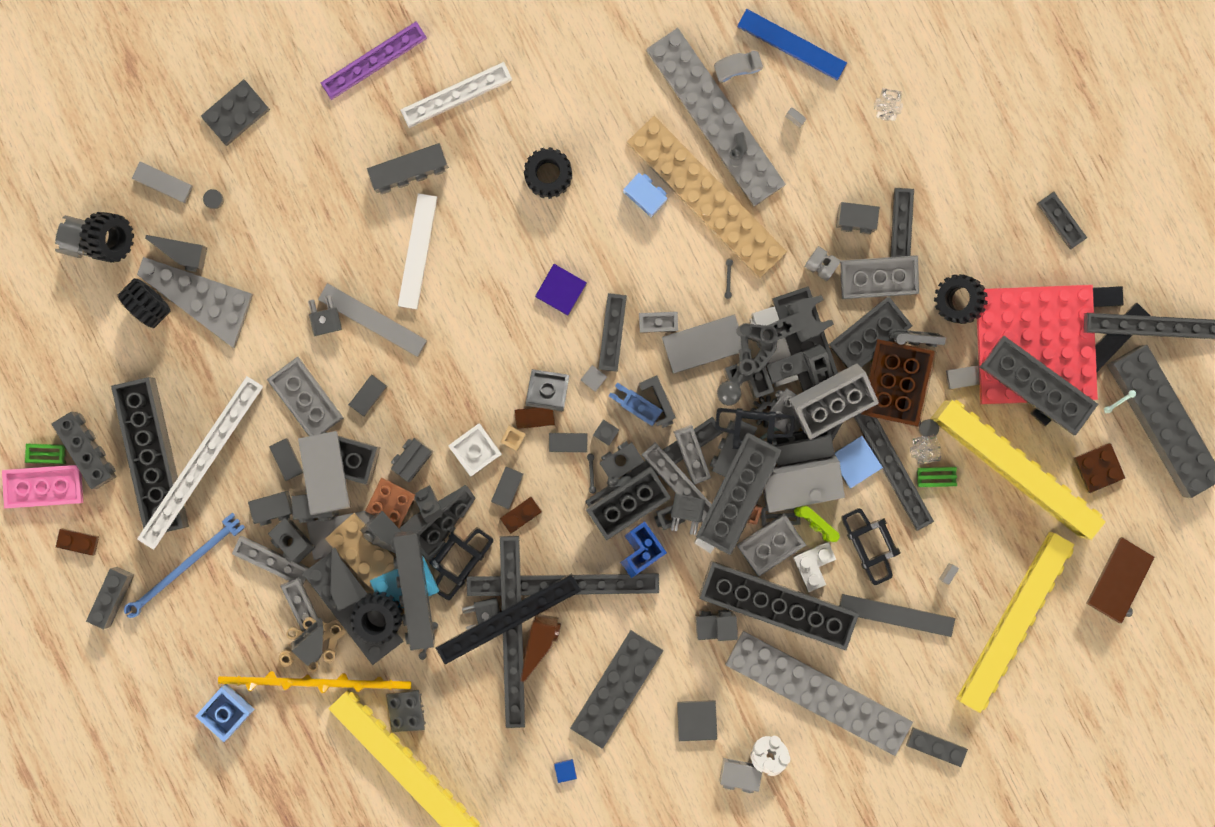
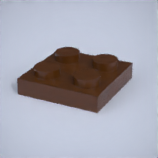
M1111 443L1074 457L1088 493L1126 478Z

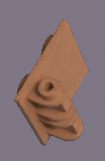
M381 477L365 511L372 515L383 511L400 528L410 506L415 500V494Z

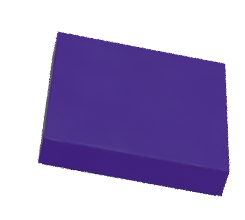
M553 264L535 297L568 316L587 282Z

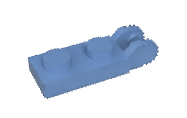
M616 383L615 387L621 392L626 393L627 396L624 401L614 393H610L609 397L641 420L653 426L663 410L636 392Z

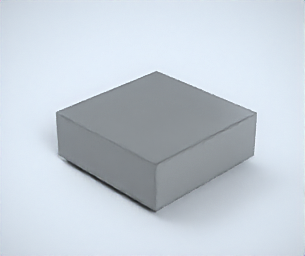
M793 107L790 108L785 116L799 128L806 121V118Z
M592 365L581 378V381L596 392L607 376Z
M949 563L939 580L950 584L959 568Z

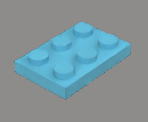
M423 557L428 596L438 593L439 588ZM393 569L370 580L375 592H379V595L382 592L387 593V597L391 595L394 597L392 599L394 602L398 601L400 603L399 596L402 595L401 588L397 587L398 569Z

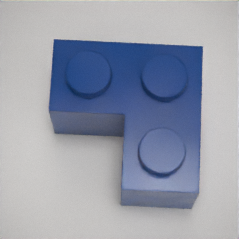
M645 521L625 535V538L635 552L620 563L632 578L667 554Z

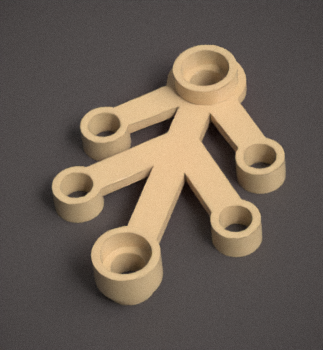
M311 617L305 618L303 627L308 629L310 626H307L305 622L311 621L313 624L316 620ZM337 619L329 623L323 622V641L330 638L328 649L325 650L323 655L324 660L327 662L334 660L337 639L341 638L346 631ZM290 627L286 632V636L288 639L294 640L304 631ZM338 627L339 632H333L332 628ZM289 631H295L296 635L290 636ZM285 649L281 651L278 661L282 666H290L297 656L291 650ZM332 653L333 657L328 658L326 654ZM287 656L290 660L285 662L283 657ZM315 662L316 667L312 668L309 665L307 666V669L311 672L316 671L318 669L319 662Z

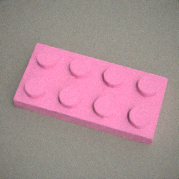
M76 465L2 470L4 509L83 503L82 474Z

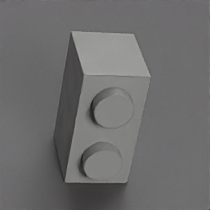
M723 758L719 779L723 788L734 790L736 787L741 788L746 793L759 792L762 772L758 771L753 763Z

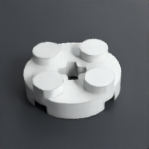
M765 736L758 739L753 745L751 761L758 771L775 776L787 767L790 762V756L787 747L781 742L779 737ZM768 752L773 754L774 760H772L771 757L767 758L766 755L768 754Z

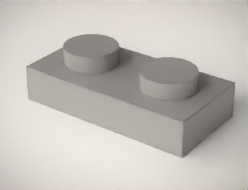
M678 312L639 313L640 333L678 331Z

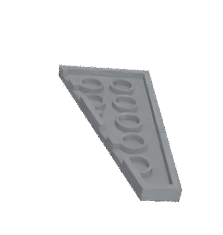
M143 257L137 273L140 278L232 348H235L253 294Z

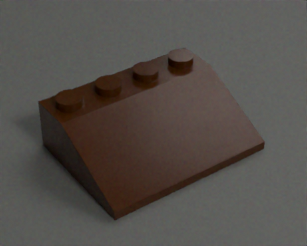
M877 339L869 381L879 403L861 412V415L920 427L937 352Z
M542 614L534 617L521 682H525L551 649L553 641L557 642L561 627L557 617Z

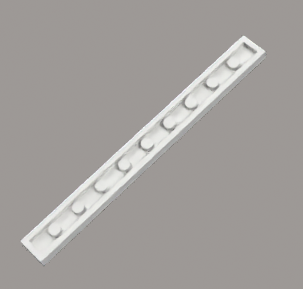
M246 376L137 540L153 550L155 549L263 388L262 385Z

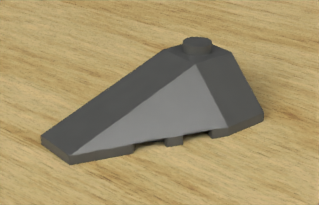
M464 485L438 501L444 514L426 523L421 512L410 518L400 530L401 532L419 530L422 556L429 562L445 545V539L450 532H454L456 529L454 525L459 518L464 517L475 500V496L468 486Z

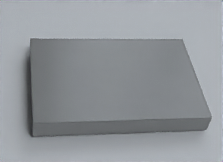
M785 513L737 544V547L758 577L806 546Z

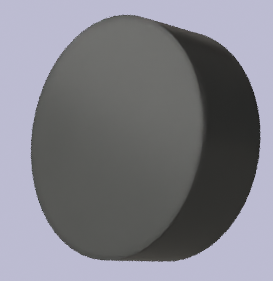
M210 189L205 192L203 202L210 209H218L222 206L224 198L219 191Z
M927 419L921 422L919 433L922 437L934 438L938 434L939 426L936 421Z

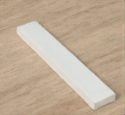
M502 62L401 109V113L407 126L411 128L512 81V78L505 63Z
M418 193L399 296V307L418 309L437 196Z

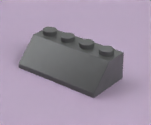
M649 467L586 508V511L607 541L671 499L652 467Z

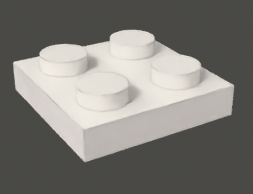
M480 423L448 445L470 477L502 455Z

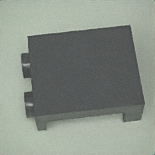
M656 375L640 382L639 387L641 391L650 387L653 388L665 415V419L656 422V425H661L664 428L673 424L672 420L676 417L658 376Z

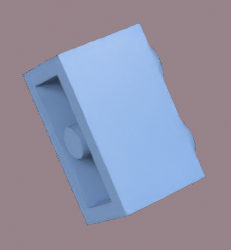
M638 173L623 189V193L652 218L667 201V193L659 186L657 188L651 184L652 180L646 174L641 175Z

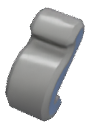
M751 51L747 54L737 53L717 61L714 68L718 81L724 83L733 76L757 73L762 70L763 65L759 52Z

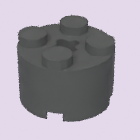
M64 215L63 219L66 220L64 223L59 224L55 244L59 245V249H55L56 253L76 258H82L83 255L87 256V252H84L82 249L83 245H80L82 238L79 236L80 232L82 233L81 226L82 224L85 225V220Z

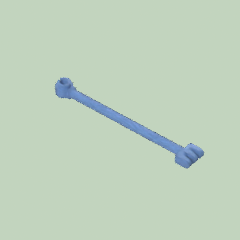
M231 513L222 521L225 527L169 575L138 601L125 605V614L131 612L132 606H135L137 609L136 613L132 612L127 617H137L141 613V608L230 532L234 536L240 533L245 526L242 524L237 529L235 528L240 523V520L236 519L234 522H230L235 517L234 513Z

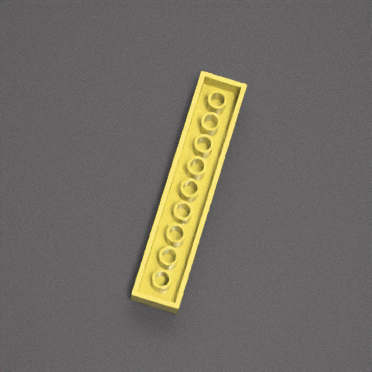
M949 400L941 404L930 418L931 420L936 421L939 427L1078 537L1089 540L1094 538L1106 522L1101 518L1103 515L1095 509H1089L1086 506L1087 502L1070 494L1072 492L1071 489L1063 484L1060 486L1055 482L1057 479L1048 472L1045 474L1040 470L1041 466L1033 460L1030 462L1025 458L1026 454L1018 448H1012L1010 446L1011 442L1003 436L998 437L994 433V428L988 424L983 425L975 413H968L964 410L965 406L961 402Z

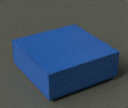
M573 759L554 763L558 783L577 779Z

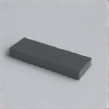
M1052 192L1037 203L1070 250L1087 239V236L1055 192Z

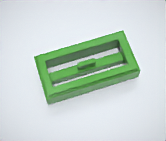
M26 444L25 463L65 464L66 447L64 445ZM30 448L60 449V452L30 451ZM30 455L59 456V460L30 459Z
M957 467L917 468L918 487L957 486ZM951 471V475H922V472ZM922 479H952V482L922 483Z

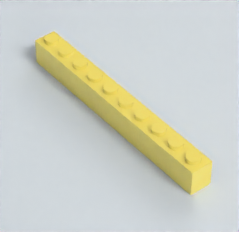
M1049 532L956 697L958 701L979 713L987 708L991 693H995L1000 677L1006 674L1010 659L1012 660L1016 656L1019 643L1025 640L1028 627L1032 626L1035 622V614L1038 609L1044 606L1046 601L1044 598L1048 592L1050 593L1055 586L1054 580L1057 575L1059 576L1063 572V564L1066 559L1072 556L1074 551L1072 548L1075 544L1055 533Z
M347 690L328 708L441 827H480V822L474 816L470 817L466 813L467 809L461 802L457 803L452 798L453 794L447 788L443 789L440 786L439 779L433 774L430 775L426 771V766L420 760L416 761L413 758L412 751L406 746L403 747L399 743L400 739L394 733L390 734L387 731L385 723L381 719L377 720L372 715L373 711L367 705L363 706L361 704L360 698L355 692Z

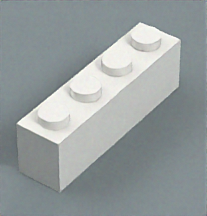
M775 306L752 313V318L749 319L750 324L769 325L779 321ZM782 327L776 329L777 333L783 331ZM764 330L763 337L769 340L770 333ZM785 337L777 341V349L767 364L791 356ZM796 374L774 383L771 382V384L777 387L798 380V376Z

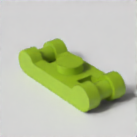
M801 506L794 509L795 516L806 519L810 523L809 527L822 533L824 541L837 542L839 540V533L810 507Z

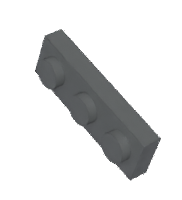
M912 727L906 746L959 767L962 766L968 751L963 746Z

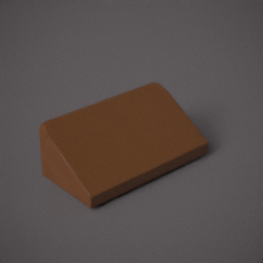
M544 408L514 410L517 429L555 425L553 410Z

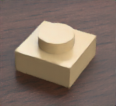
M509 425L500 443L518 451L526 434Z

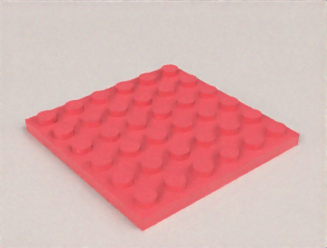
M1093 285L984 289V292L988 295V297H985L988 303L983 307L986 309L984 313L981 312V317L977 319L980 404L1028 403L980 368L1002 336L1010 339L1089 398L1098 400L1095 333H1084V313H1094Z

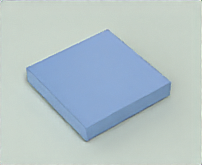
M863 436L858 437L834 453L840 462L841 475L849 488L854 487L883 468Z

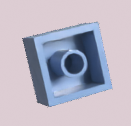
M225 684L195 717L225 742L255 709L228 684Z

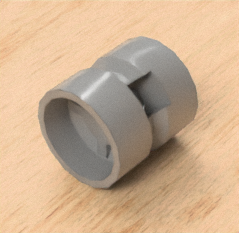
M818 246L804 267L812 272L817 271L819 277L828 281L841 260L833 255L828 256L827 251Z

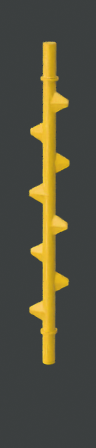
M270 671L266 677H218V684L246 685L250 692L257 685L282 686L284 690L291 686L318 687L320 693H325L329 687L354 688L356 692H360L363 688H385L392 690L411 689L412 686L411 681H384L382 677H377L375 680H349L346 673H342L337 679H312L310 675H305L303 678H277L274 671Z

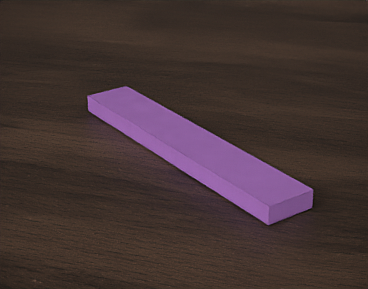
M416 21L322 81L321 85L330 99L333 100L425 41L427 37Z

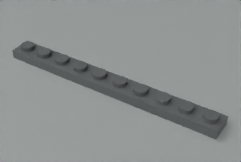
M500 536L502 611L521 601L519 536ZM521 623L503 633L506 728H525L524 682H521L524 667Z
M659 573L637 574L632 578L629 574L573 575L581 589V592L575 595L659 593ZM521 575V595H532L567 575ZM467 576V596H501V576Z

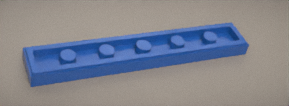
M746 9L737 25L738 28L837 81L847 64L842 59L749 9Z

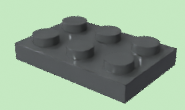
M243 79L204 112L201 117L220 140L228 146L267 113L270 108L246 80Z

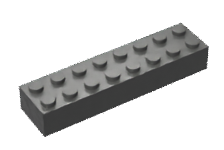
M1148 345L1138 346L1107 364L1124 396L1128 395L1130 390L1136 392V396L1130 397L1127 401L1181 495L1186 498H1193L1215 485V461Z
M152 377L111 386L143 529L178 479L156 379ZM185 506L182 507L166 532L189 527Z
M714 561L710 562L698 596L701 600L843 650L848 648L859 616L853 610Z

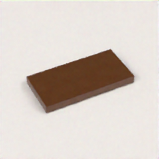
M1123 537L1119 538L1086 604L1117 623H1122L1155 557Z

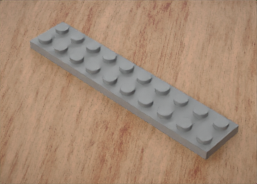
M678 28L646 49L651 59L753 206H756L786 185ZM744 132L748 149L740 160L735 161L730 158V151L737 145L735 134Z
M742 631L725 663L726 666L894 756H896L913 724L911 720L745 631Z

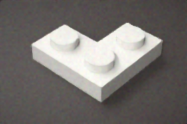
M829 542L793 556L808 592L826 585L819 567L836 560Z

